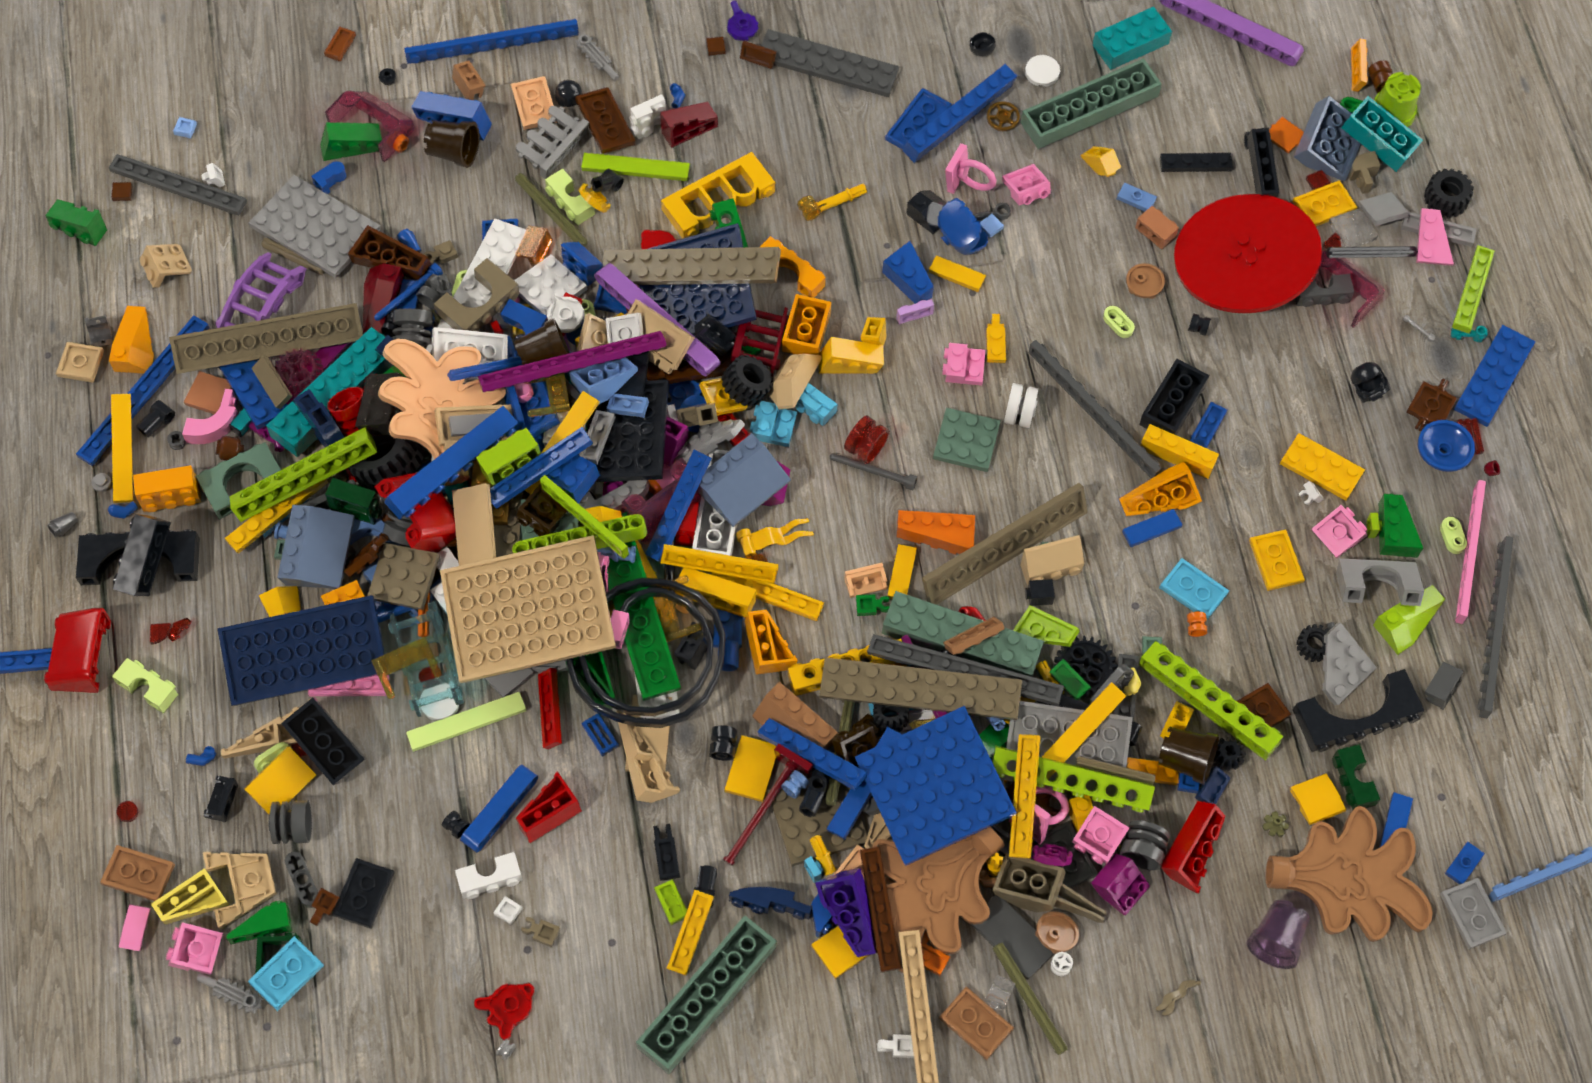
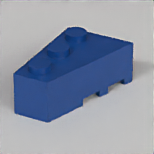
M909 241L883 261L882 273L916 304L921 300H930L933 295L934 286L911 241Z

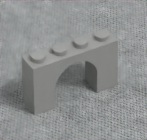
M1339 558L1336 576L1343 602L1362 603L1366 588L1364 582L1378 580L1392 585L1397 590L1401 605L1421 606L1424 588L1416 562Z

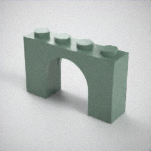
M266 442L253 446L252 449L246 452L238 453L237 456L227 461L220 462L209 470H203L196 478L220 520L234 513L231 510L230 498L226 489L229 480L235 474L243 471H252L260 475L262 479H265L281 469Z

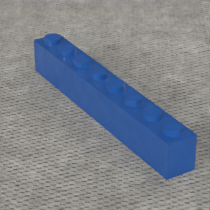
M1004 64L907 140L903 152L916 163L1012 87L1017 75Z
M504 406L500 407L387 496L384 503L399 520L404 516L406 518L410 517L416 511L414 509L419 504L421 506L425 505L430 500V495L440 493L445 488V483L448 481L452 483L459 477L458 473L464 470L466 472L474 465L472 462L476 460V457L482 451L496 446L504 436L509 438L516 432L514 428L518 424L517 420Z

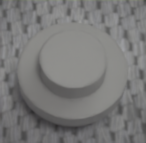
M99 473L93 477L91 484L96 491L104 492L110 488L111 479L107 474Z

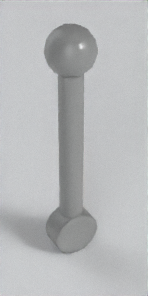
M1409 315L1403 317L1405 322H1409L1427 336L1428 341L1433 342L1435 340L1434 334L1426 332L1412 321Z

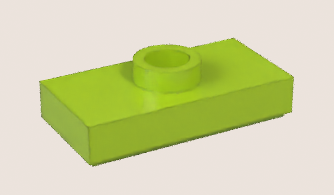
M673 879L654 887L670 925L684 920L687 909Z

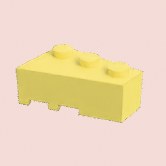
M204 868L151 905L166 925L229 906V903Z

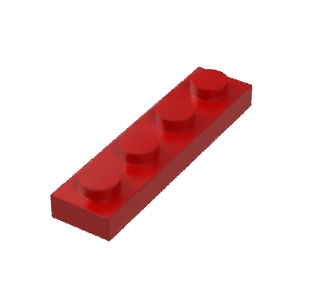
M553 668L538 674L542 743L544 749H551L562 744L557 669Z

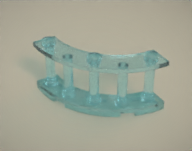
M436 601L428 603L429 611H426V614L397 622L394 614L390 615L391 622L388 623L391 635L395 634L404 665H401L403 675L408 678L411 692L409 705L412 711H416L418 717L422 716V706L450 698L454 699L456 705L464 703L461 686H458V673L447 636L443 637L445 632L442 625L444 624ZM427 621L429 623L433 622L436 631L433 632V635L407 643L403 642L400 633L401 629ZM433 642L440 644L442 653H439V656L410 664L407 655L408 650ZM440 663L442 665L445 664L447 672L443 676L415 684L414 671ZM444 683L450 684L446 691L420 699L418 697V691Z

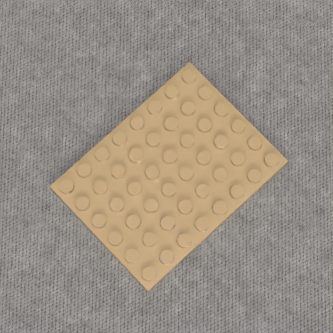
M594 535L440 570L460 683L616 648Z

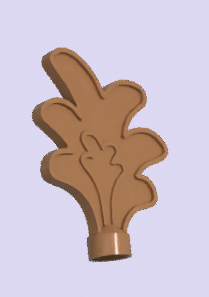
M1358 806L1351 811L1338 838L1336 831L1331 825L1319 821L1309 829L1305 847L1299 854L1292 857L1270 855L1267 860V887L1284 890L1291 889L1305 894L1318 908L1323 929L1331 935L1339 934L1346 930L1352 917L1369 941L1376 942L1382 939L1389 930L1390 914L1388 909L1398 915L1416 932L1426 929L1431 923L1433 915L1431 905L1422 890L1412 881L1402 876L1409 869L1415 857L1416 846L1413 833L1407 828H1399L1390 835L1382 847L1373 851L1377 838V827L1371 813L1362 806Z
M991 827L907 866L904 865L894 842L878 839L873 843V848L880 847L885 877L895 882L887 884L901 963L899 972L903 973L899 932L919 930L920 940L922 941L924 932L927 931L929 941L937 950L947 954H955L959 952L962 944L958 924L959 918L961 917L966 922L974 925L981 924L989 918L990 909L979 889V874L984 864L1005 846L1002 839Z

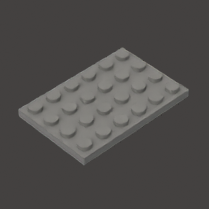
M295 175L249 221V227L292 250L334 278H337L351 262L348 252L366 226L369 225L378 231L381 230L379 224Z
M1020 701L1018 720H1010L1006 748L1018 750L1019 734L1039 735V757H1042L1085 710ZM1109 714L1064 763L1076 766L1077 758L1081 756L1126 768L1133 717ZM1008 761L1007 769L1015 770L1017 761ZM1057 771L1048 780H1054L1057 777ZM1005 775V778H1003V780L1015 782L1012 776ZM1069 775L1066 778L1068 785H1074L1077 781L1075 775ZM1087 781L1086 789H1095L1096 781ZM1107 786L1106 794L1113 795L1116 792V786Z

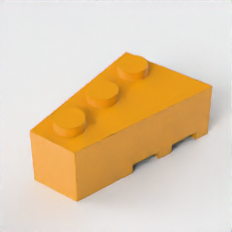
M767 610L748 612L744 623L756 675L788 671V668L797 664L796 656H793L788 648V643L786 640H783Z

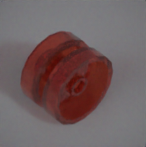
M866 415L851 430L844 444V449L852 455L858 453V459L865 464H869L884 447L890 431L881 424L876 426V421Z

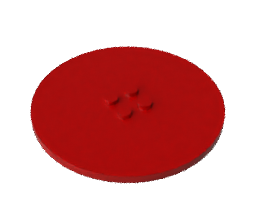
M1261 194L1234 195L1217 200L1200 209L1183 226L1174 248L1176 272L1185 289L1200 302L1212 308L1231 313H1258L1280 307L1292 301L1303 293L1314 280L1322 258L1321 238L1311 218L1300 208L1288 201L1269 195L1261 196Z

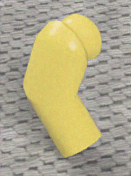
M1131 668L1134 672L1133 677L1129 681L1128 686L1124 687V692L1127 696L1135 695L1141 686V681L1135 668Z

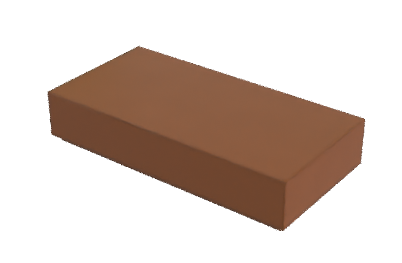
M339 26L325 49L324 55L341 61L354 40L356 33Z

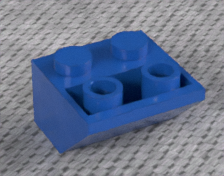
M579 242L562 243L561 255L563 257V265L587 286L591 285L596 280L594 274L603 267V264Z

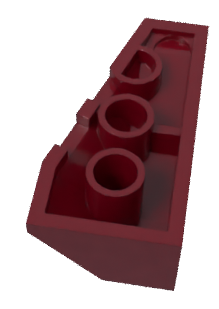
M383 263L369 269L364 282L363 334L372 327L383 335L381 328L386 323L387 315L380 321H376L374 316L398 297L402 281L405 279L401 267Z

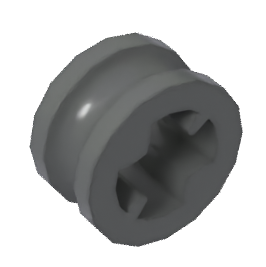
M173 431L167 437V441L173 450H180L186 445L184 437L179 431ZM175 438H176V440H178V438H179V439H180V442L177 443V441H176V443H174L173 440H174Z

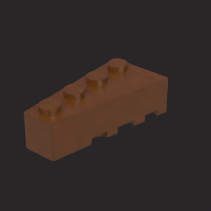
M369 225L366 226L348 252V256L353 264L369 268L383 263L401 267L405 277L417 280L426 274L428 267L431 265L427 256Z

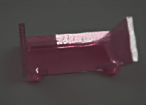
M345 91L325 111L328 123H339L354 106L380 121L383 130L388 133L378 144L383 162H386L396 151L393 149L395 139L400 134L409 137L414 131V123L411 118L365 91Z
M1323 250L1320 266L1326 268L1334 275L1350 274L1353 289L1366 300L1353 319L1351 327L1354 328L1382 299L1384 288L1347 259L1328 258L1325 253L1326 250Z

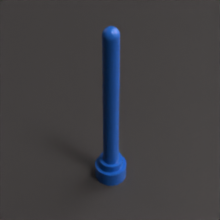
M436 263L430 265L423 277L376 313L374 319L380 321L425 285L431 274L443 275L440 266Z

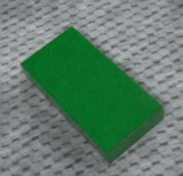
M1064 659L1049 671V674L1060 685H1063L1064 689L1076 700L1091 688Z

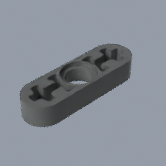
M1126 664L1117 667L1089 700L1088 704L1090 705L1111 682L1122 690L1132 679L1133 670Z
M291 852L285 857V865L302 904L307 908H313L311 905L318 894L317 888L302 855L298 852ZM293 858L299 860L297 861V864L300 868V870L296 871L294 865L291 864ZM300 875L308 876V881L303 885L297 883V878ZM306 889H309L313 896V901L311 902L307 899Z

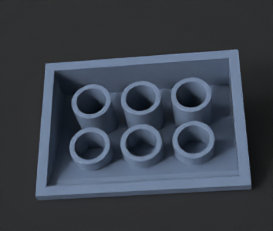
M1330 96L1317 102L1294 158L1308 168L1345 181L1360 147V143L1341 128L1352 113Z
M751 433L706 469L697 492L732 527H735L788 484L791 479L765 445Z
M293 505L277 578L286 586L328 589L341 587L355 516L313 506Z

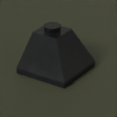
M931 190L919 191L907 202L906 214L934 235L940 229L938 227V216L946 202Z

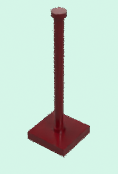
M779 743L774 749L776 760L783 763L786 768L727 857L724 856L722 859L731 866L734 865L735 858L781 790V785L789 778L791 773L796 770L806 778H811L813 765Z

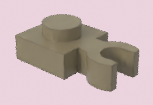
M451 240L434 246V252L427 251L423 254L428 258H432L430 260L431 265L437 261L444 264L458 258Z
M526 917V922L532 925L528 929L522 927L521 931L526 935L533 933L534 941L552 948L560 932V927L542 919L538 925L534 919Z

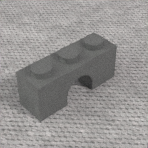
M1350 274L1332 275L1328 284L1329 288L1319 287L1314 278L1304 292L1295 298L1296 305L1309 307L1318 304H1345L1350 302L1354 294Z

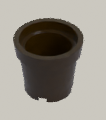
M431 120L433 123H428L423 138V143H427V148H424L426 155L449 160L458 166L469 168L474 163L479 149L480 133L477 123L473 121L458 123Z
M555 318L544 322V326L514 340L517 353L521 357L523 365L570 353Z
M1170 726L1167 730L1171 732L1170 736H1165L1160 750L1159 758L1163 760L1159 761L1158 764L1192 777L1193 781L1204 785L1215 759L1219 735L1208 732L1205 735Z

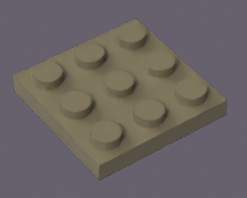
M384 543L367 596L373 595L374 600L424 610L440 555L434 552Z

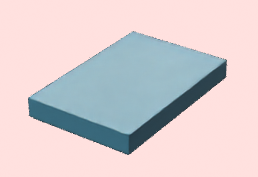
M1183 558L1180 559L1159 587L1193 612L1206 613L1207 620L1229 593L1227 588Z
M294 936L248 983L278 1011L324 965Z

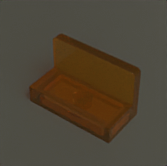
M528 225L515 253L516 256L528 258L532 267L541 262L553 240L548 229Z

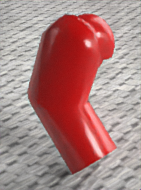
M963 606L958 611L986 621L975 607Z

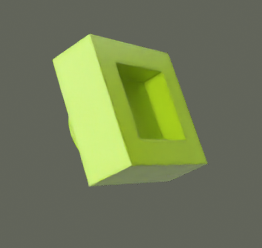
M1370 513L1366 520L1368 538H1376L1379 531L1382 530V521L1379 520L1378 513Z

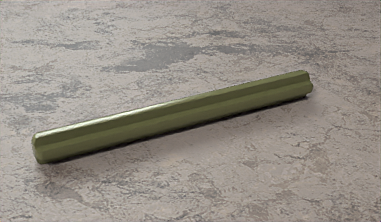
M523 173L515 176L516 182L574 242H579L584 247L587 246V239Z
M844 701L839 732L850 731L855 705L854 701ZM831 777L825 803L835 806L840 782Z
M1003 943L997 944L993 947L994 953L1056 1054L1064 1053L1068 1048L1005 945Z

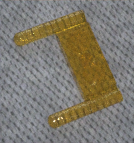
M564 373L524 382V384L546 381L550 407L529 410V417L570 411Z
M684 575L672 581L685 584L688 583L689 578ZM653 597L667 642L702 629L699 623L680 629L674 603L663 597Z
M426 636L371 660L388 699H393L395 693L387 675L427 658L435 678L442 676Z

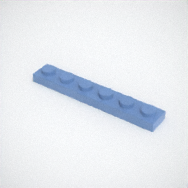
M1592 846L1582 850V854L1578 856L1571 854L1565 857L1563 862H1551L1545 866L1546 869L1541 871L1539 868L1534 869L1528 873L1529 876L1524 878L1521 875L1511 879V883L1504 885V883L1497 884L1492 887L1493 891L1488 895L1492 903L1591 863Z

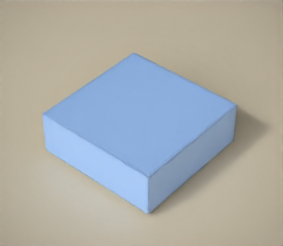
M179 117L173 130L174 135L191 138L197 122Z
M993 214L980 222L983 232H986L989 238L1004 228V225Z

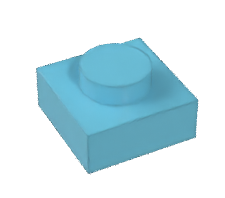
M812 856L805 859L804 867L814 883L819 881L823 871L820 863L817 860L814 861Z

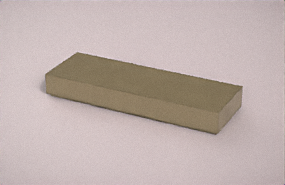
M263 355L252 367V370L275 407L281 409L292 395L269 358Z

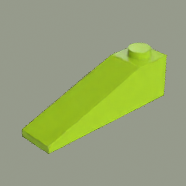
M1431 585L1424 589L1421 606L1401 605L1399 603L1378 616L1373 626L1396 654L1399 655L1415 643L1445 601V598Z

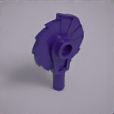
M734 0L730 3L734 16L728 20L727 32L735 40L749 41L748 38L755 36V33L758 31V21H756L754 16L748 13L745 14L742 9L740 10L737 1Z

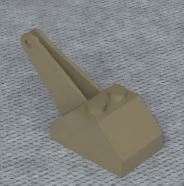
M1008 853L1005 854L993 888L996 896L1025 910L1038 913L1050 911L1056 907L1098 923L1104 922L1102 916H1106L1107 913L1062 883L1066 874L1064 868L1042 864L1026 858L1009 857Z

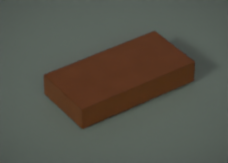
M747 41L742 43L740 59L769 69L774 67L776 51Z

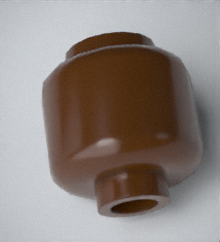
M223 436L221 440H217L216 455H218L220 460L227 461L237 456L238 453L244 452V445H241V440L237 437Z

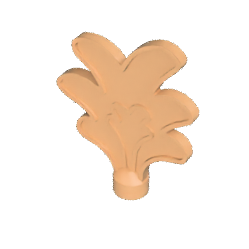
M406 339L392 340L383 350L384 358L406 376L392 377L386 380L378 391V396L382 401L403 411L393 416L389 424V433L394 438L408 439L420 443L429 450L434 459L444 452L443 446H439L435 408L497 405L505 397L506 390L504 387L490 392H483L479 380L470 381L466 384H463L465 379L449 380L447 373L450 370L480 363L481 353L474 347L463 346L453 348L443 354L438 361L425 348ZM464 470L458 473L459 477L452 483L448 481L444 486L467 481L470 478L468 470L466 472Z

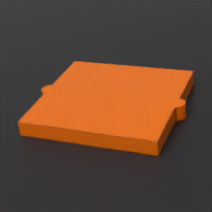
M1283 117L1276 124H1272L1269 130L1271 142L1288 154L1299 145L1304 133Z

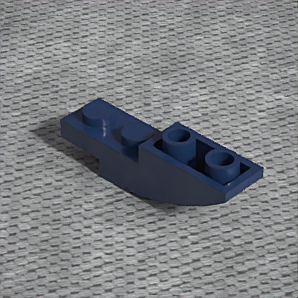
M310 389L293 399L297 408L314 429V434L324 448L345 438L322 402L319 403Z
M749 887L729 893V902H732L733 906L743 908L744 906L760 915L763 913L768 914L770 907L778 913L784 914L787 912L793 914L792 916L799 920H804V918L809 920L812 913V906L794 901L795 892L785 889Z

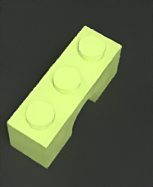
M563 168L545 179L547 194L550 197H554L558 207L566 211V215L571 221L574 220L579 225L595 215V208L581 194L576 197L568 195L574 191V183Z
M127 658L112 676L119 686L130 693H133L141 685H149V689L143 697L149 705L163 714L178 696L175 690L176 686L169 680L164 682L155 671L145 670L144 665L137 660L131 661Z

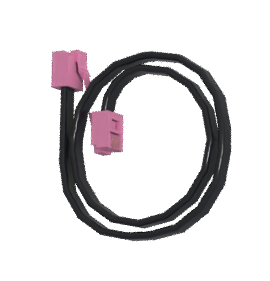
M598 552L602 574L605 570L604 581L606 583L608 603L621 593L640 587H649L636 591L627 598L620 611L613 610L611 623L617 649H622L630 621L629 613L627 612L629 608L639 600L648 597H663L685 607L699 622L707 642L706 665L696 684L678 700L657 707L629 706L608 696L592 679L586 655L579 656L587 685L606 705L628 715L658 716L680 709L701 691L712 669L713 638L705 617L687 598L667 589L696 600L712 617L719 636L718 660L713 677L703 696L684 712L663 719L636 718L617 713L596 703L580 686L573 666L574 658L567 659V669L575 692L591 710L616 722L635 727L664 728L688 720L707 704L719 681L724 664L726 634L717 610L700 592L668 579L638 578L616 585L608 592L607 569L610 558L605 555L601 556V552Z

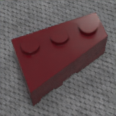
M708 101L660 112L661 133L671 148L718 127V116Z

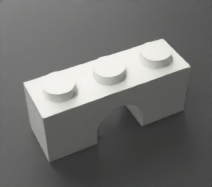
M515 852L496 857V870L490 876H481L477 872L475 864L455 870L463 899H473L484 892H496L500 887L506 885L508 887L515 886L519 881H522Z

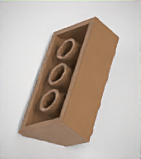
M778 682L766 694L752 715L762 726L770 718L826 750L833 746L832 740L837 738L836 734L838 732L781 682Z

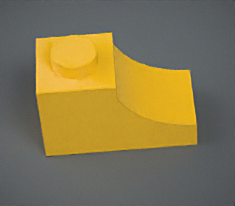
M1176 701L1160 737L1170 736L1171 732L1167 731L1170 726L1185 730L1195 709Z

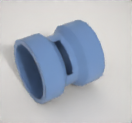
M795 770L790 775L791 779L786 780L781 785L782 789L794 799L800 795L801 789H805L809 785L807 778Z

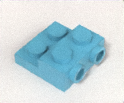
M761 401L760 406H755L754 416L757 417L755 422H751L750 432L761 442L789 447L797 411L778 409L775 403Z

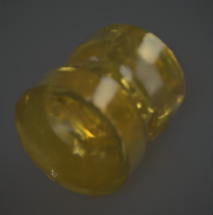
M811 195L801 198L797 203L799 210L803 211L802 215L806 221L817 218L821 213Z

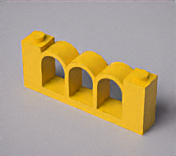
M753 152L661 200V210L682 239L697 235L699 229L709 228L714 223L710 213L706 216L698 217L691 213L686 206L687 203L699 197L710 212L714 202L707 192L720 186L729 199L734 198L735 205L741 207L753 204L757 197L761 200L765 197H770L775 192V181ZM742 175L752 190L749 193L740 194L733 189L728 181Z

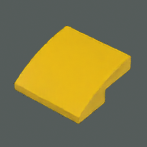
M1327 774L1290 787V792L1300 805V812L1309 825L1346 812L1344 803Z

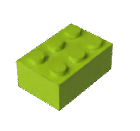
M525 428L516 431L508 439L499 441L491 449L482 451L476 459L486 480L493 487L539 456L541 451L531 433Z

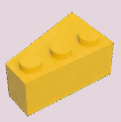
M831 337L819 353L822 357L819 363V374L878 373L884 365L883 345Z

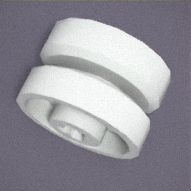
M1013 383L1004 423L1014 425L1017 414L1021 415L1020 427L1030 429L1031 420L1035 415L1038 401L1036 398L1039 389L1028 387L1025 397H1022L1023 386Z

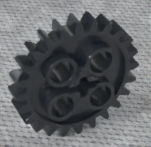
M1083 636L1082 641L1076 637L1070 647L1061 646V650L1057 651L1056 655L1058 657H1055L1054 662L1058 664L1064 659L1067 663H1072L1069 665L1091 687L1084 694L1085 698H1088L1089 693L1093 696L1114 670L1117 669L1118 664H1114L1116 657H1110L1113 650L1106 651L1107 644L1101 646L1100 639L1095 643L1093 637L1087 641L1086 637ZM1078 653L1082 658H1076L1073 654ZM1093 658L1100 659L1101 663L1094 662ZM1088 676H1095L1097 680L1093 681Z

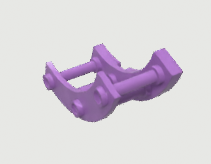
M268 252L259 256L247 268L240 279L235 281L221 316L216 321L217 328L235 325L230 322L235 310L255 318L256 321L269 319L273 312L277 313L284 302L283 296L286 293L291 294L296 288L302 286L307 268L299 266L289 270L270 262L272 253ZM270 269L285 277L278 279L264 272ZM256 278H260L276 285L272 293L268 294L249 285ZM244 292L265 300L261 311L253 310L239 303Z

